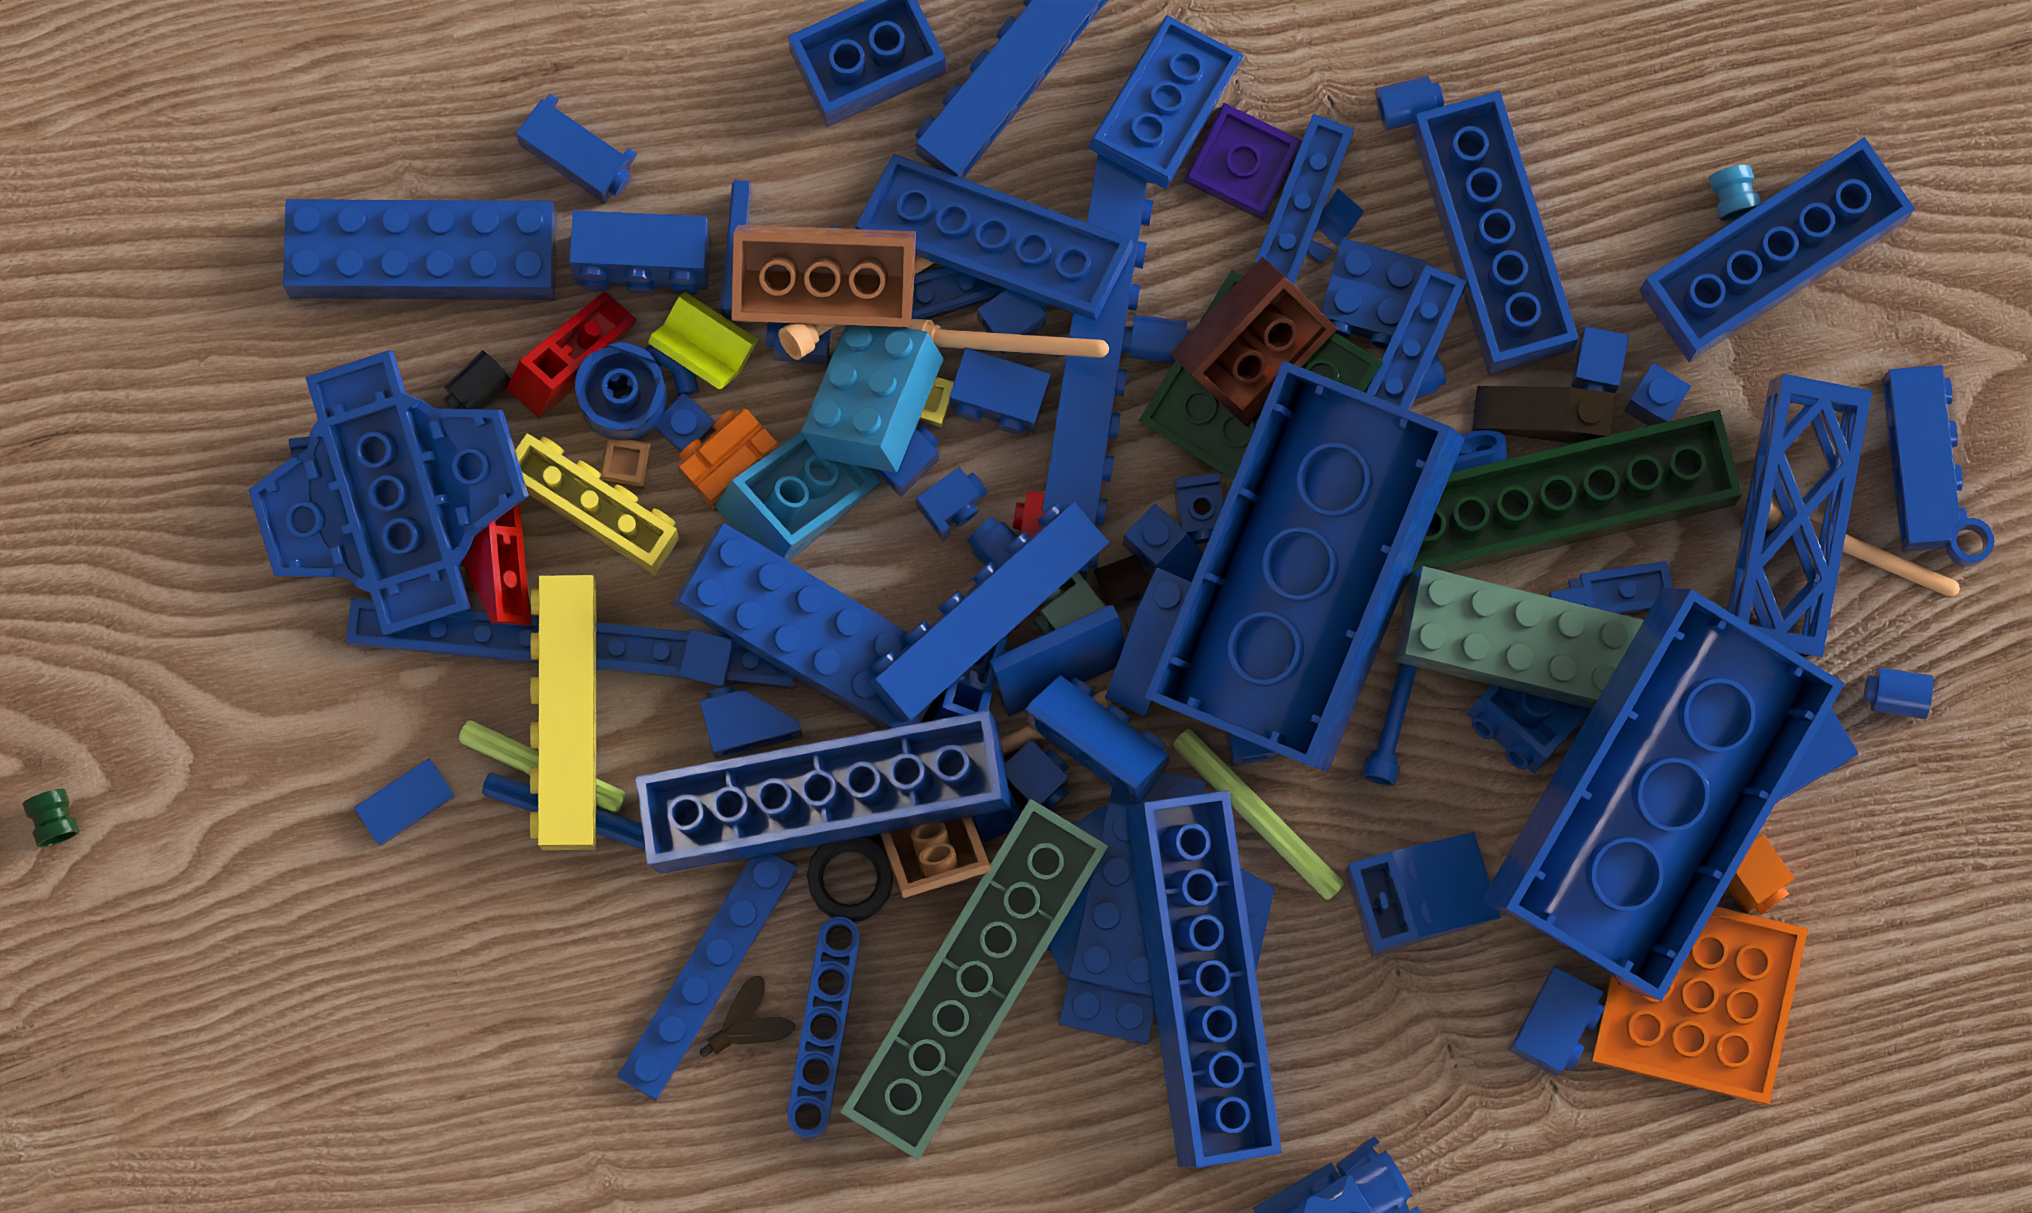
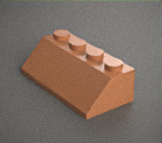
M738 225L733 232L732 321L911 327L916 231Z

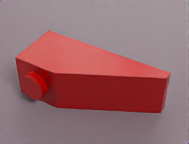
M602 292L519 360L506 390L536 417H542L574 389L576 375L584 359L594 351L596 352L609 344L617 343L634 326L637 319L608 293Z
M519 503L475 535L465 558L462 560L491 623L531 625Z

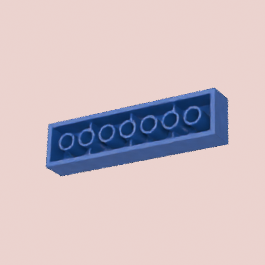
M989 710L636 777L647 865L660 874L1012 809L999 723Z
M1227 790L1126 805L1178 1167L1199 1168L1281 1154L1282 1150L1230 792Z

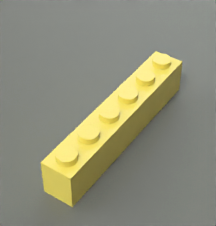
M594 575L539 576V588H531V614L539 615V633H531V659L539 660V677H531L530 695L531 704H539V722H531L530 743L531 749H539L538 767H531L530 769L531 794H538V812L530 813L531 839H538V846L541 850H596L597 582Z

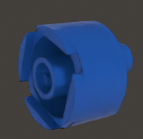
M625 342L609 344L588 355L578 369L575 391L580 411L586 423L596 433L605 438L642 439L655 428L654 425L665 412L667 389L661 368L648 351L635 344ZM623 385H628L630 395H623L621 399H616L612 390L620 391Z

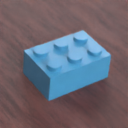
M845 325L801 430V433L818 458L894 473L898 472L944 359L929 333L904 327Z

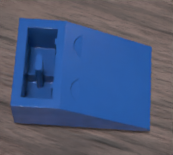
M1474 832L1383 853L1349 863L1345 869L1371 957L1501 919L1499 911L1481 901L1490 886V881Z

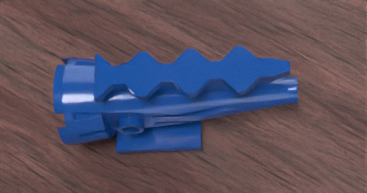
M1375 1136L1364 1141L1337 1163L1339 1174L1332 1162L1253 1207L1255 1213H1420L1418 1206L1409 1210L1406 1201L1413 1195L1388 1152L1384 1151L1378 1155L1374 1150V1147L1380 1142Z

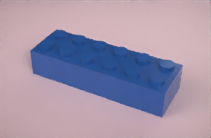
M1501 91L1415 114L1411 129L1457 276L1467 280L1463 295L1488 375L1573 351L1579 337Z
M1863 137L1648 276L1639 291L1690 363L1904 224L1915 208L1869 142Z
M286 199L283 286L289 298L555 300L556 211L553 201Z
M726 523L715 526L672 600L671 604L725 637L732 639L737 644L882 730L919 724L930 704L912 720L901 722L866 682L876 673L871 667L877 660L890 650H893L897 655L909 644L905 639V636L908 634L907 631Z

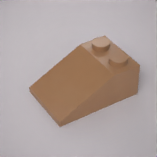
M972 817L880 833L894 881L903 898L991 872L990 864Z

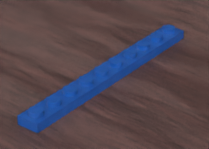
M351 598L346 643L353 646L539 664V660L531 659V633H539V617L530 616L531 625L527 626L491 623L486 611L466 610L390 635H383L373 600ZM597 622L596 670L682 678L679 677L689 632ZM734 642V649L725 683L793 689V676Z

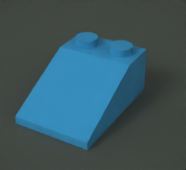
M800 432L734 478L715 507L737 531L789 561L806 549L872 492L881 481L868 467L818 458Z

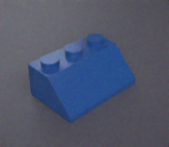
M1060 675L1031 701L1026 708L1029 726L1134 804L1140 803L1170 763L1169 754L1164 751L1167 745L1152 732L1146 730L1143 734H1140L1129 726L1131 718L1118 707L1109 704L1105 708L1092 699L1095 692L1081 680L1074 677L1069 682Z

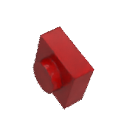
M1027 491L1025 503L1016 502L1012 529L1021 530L1020 534L1025 531L1030 536L1040 527L1037 519L1042 515L1045 493Z

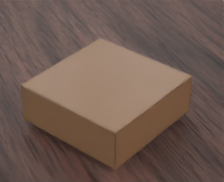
M607 437L600 471L601 477L599 479L607 484H618L644 490L651 443Z

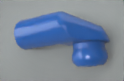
M648 345L645 348L658 363L659 367L663 366L672 371L678 396L682 393L689 396L699 392L695 373L652 345Z

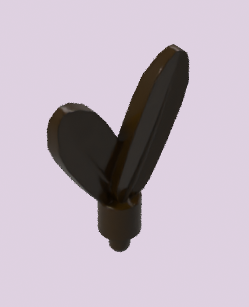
M755 976L743 984L728 1011L722 1029L706 1040L708 1044L700 1049L699 1053L702 1057H706L712 1052L717 1055L730 1046L731 1043L756 1044L782 1040L795 1030V1024L783 1017L751 1020L764 995V980L761 976Z

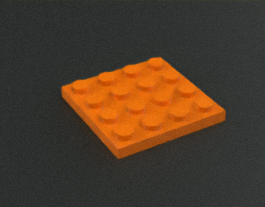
M1716 906L1662 1001L1633 993L1618 984L1619 981L1610 975L1603 1004L1605 1008L1600 1017L1590 1063L1768 1106L1771 1101L1808 928Z

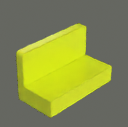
M684 292L676 300L664 325L651 334L648 343L714 387L722 389L741 373L759 339L687 292Z

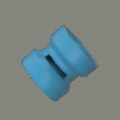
M1751 165L1732 166L1709 176L1712 191L1717 193L1719 197L1717 210L1720 220H1736L1761 204L1759 194L1755 193L1752 188L1754 175Z

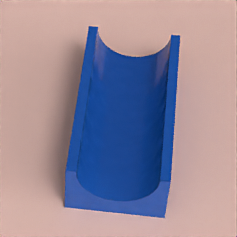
M1283 360L1144 698L1308 766L1328 772L1465 438L1451 426Z
M1662 588L1481 901L1493 909L1534 928L1584 957L1619 981L1618 984L1631 992L1662 1001L1845 683L1693 589Z

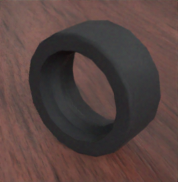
M865 836L821 844L811 857L807 872L810 895L817 907L831 918L845 917L852 922L866 920L879 912L889 899L893 885L892 870L887 855L881 846ZM856 852L864 855L872 862L876 869L877 882L874 891L867 899L860 903L848 905L836 901L829 895L824 886L823 876L825 868L832 858L840 853Z

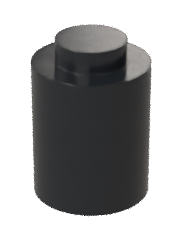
M482 350L443 386L448 393L443 400L451 409H485L508 387L511 378L489 354Z

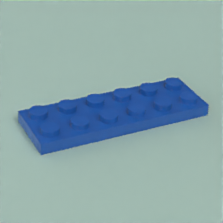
M896 154L892 155L855 225L856 229L916 231V256L1097 321L1133 249L1132 239Z

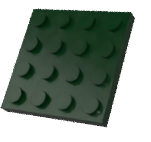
M1231 270L1200 322L1241 280L1242 275ZM1334 332L1301 368L1366 393L1373 377L1384 362ZM1175 361L1138 421L1234 480L1263 408L1245 426L1183 366Z

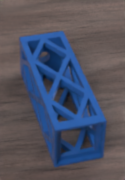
M1782 374L1769 382L1727 611L1749 623L1751 607H1753L1760 627L1751 626L1805 659L1823 657L1872 391ZM1789 403L1805 405L1786 425ZM1821 411L1826 421L1833 443L1835 445L1836 452H1834L1831 441L1824 426L1823 420L1821 418ZM1834 411L1843 413L1840 426ZM1811 423L1829 469L1802 498L1784 452ZM1777 468L1779 469V472H1780V474H1781L1782 480H1783V482H1784V485H1785V488H1786V490H1787L1788 496H1789L1790 501H1791V503H1792L1793 509L1791 508V505H1790L1789 500H1788V498H1787V495H1786V492H1785V490H1784L1783 484H1782V482H1781L1780 476H1779V474H1778ZM1774 493L1781 507L1784 519L1764 540L1772 494ZM1827 497L1818 542L1809 515ZM1799 526L1801 527V530H1802V532H1803V535H1804V538H1805V540H1806L1807 546H1808V548H1809L1810 554H1811L1812 559H1813V561H1814V564H1815L1814 566H1813V563H1812L1811 558H1810V556H1809V553H1808V550H1807V548H1806L1805 542H1804V540H1803L1802 534H1801V532H1800ZM1791 537L1807 583L1787 606L1779 612L1763 566ZM1805 613L1802 635L1787 632Z

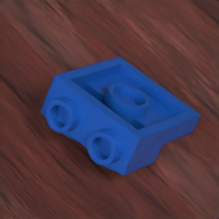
M1341 238L1321 312L1338 328L1335 333L1340 336L1350 338L1354 334L1369 338L1368 343L1370 345L1387 349L1427 261Z
M1492 684L1476 701L1467 715L1473 719L1472 727L1479 736L1484 739L1494 738L1507 749L1505 752L1506 757L1513 766L1518 769L1528 768L1531 772L1535 773L1586 718L1592 709Z

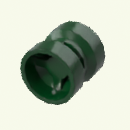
M65 789L47 791L33 796L22 803L27 818L32 819L34 822L33 836L37 847L58 844L80 833L76 819L71 817L67 810L70 801Z

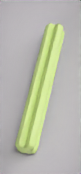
M468 720L464 724L459 735V740L462 744L530 775L531 767H538L539 751L531 749L472 720ZM596 778V806L610 813L617 814L625 802V792Z

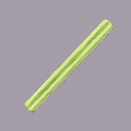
M1191 729L1183 731L1175 739L1174 749L1217 792L1229 790L1231 806L1324 899L1330 900L1342 889L1344 885L1343 880Z

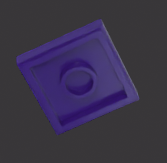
M1223 103L1185 177L1184 183L1256 218L1264 220L1299 151L1302 140Z

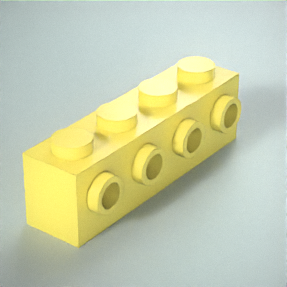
M527 433L515 452L528 495L655 576L679 541L677 529L674 527L676 522L656 508H653L650 512L637 504L638 497L621 485L616 484L612 488L599 479L601 474L581 460L577 464L573 463L562 455L564 450L550 439L542 436L538 440Z

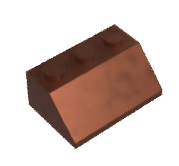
M1261 257L1170 355L1246 426L1264 407L1282 361L1284 360L1302 367L1338 328L1264 257Z

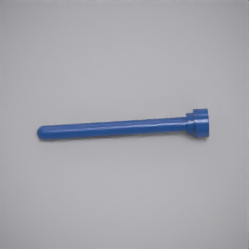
M1403 663L1399 665L1378 748L1372 751L1371 757L1365 758L1361 777L1368 781L1386 786L1396 785L1400 766L1397 765L1398 757L1394 754L1417 671L1415 666Z

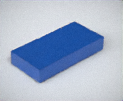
M428 758L354 807V809L378 845L382 846L455 798V795L431 759Z

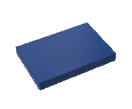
M1108 605L989 661L1002 704L1008 716L1026 709L1031 701L1060 675L1069 682L1074 677L1082 682H1086L1116 668L1125 639L1119 616L1113 605Z

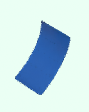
M1337 188L1333 197L1325 206L1317 228L1338 247L1341 238H1345L1349 234L1364 210ZM1312 240L1307 252L1322 263L1334 249Z

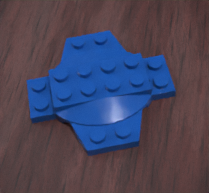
M391 350L305 377L318 418L317 423L309 434L311 438L307 449L298 456L290 458L248 490L274 576L347 578L355 584L354 586L370 592L383 635H390L471 609L459 567L463 566L462 560L465 558L474 536L529 496L503 410L437 409L411 394H406L394 351Z
M1163 771L1140 803L1203 794L1206 781ZM1112 787L1107 805L1090 813L1081 821L1070 822L1108 845V848L1046 950L1051 952L1060 972L1068 980L1059 1021L1060 1026L1147 1045L1155 1012V1004L1126 805L1134 803ZM1241 868L1256 971L1274 887Z

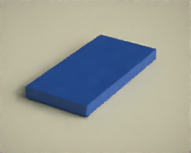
M1166 15L1090 140L1088 149L1167 189L1237 71L1244 55Z

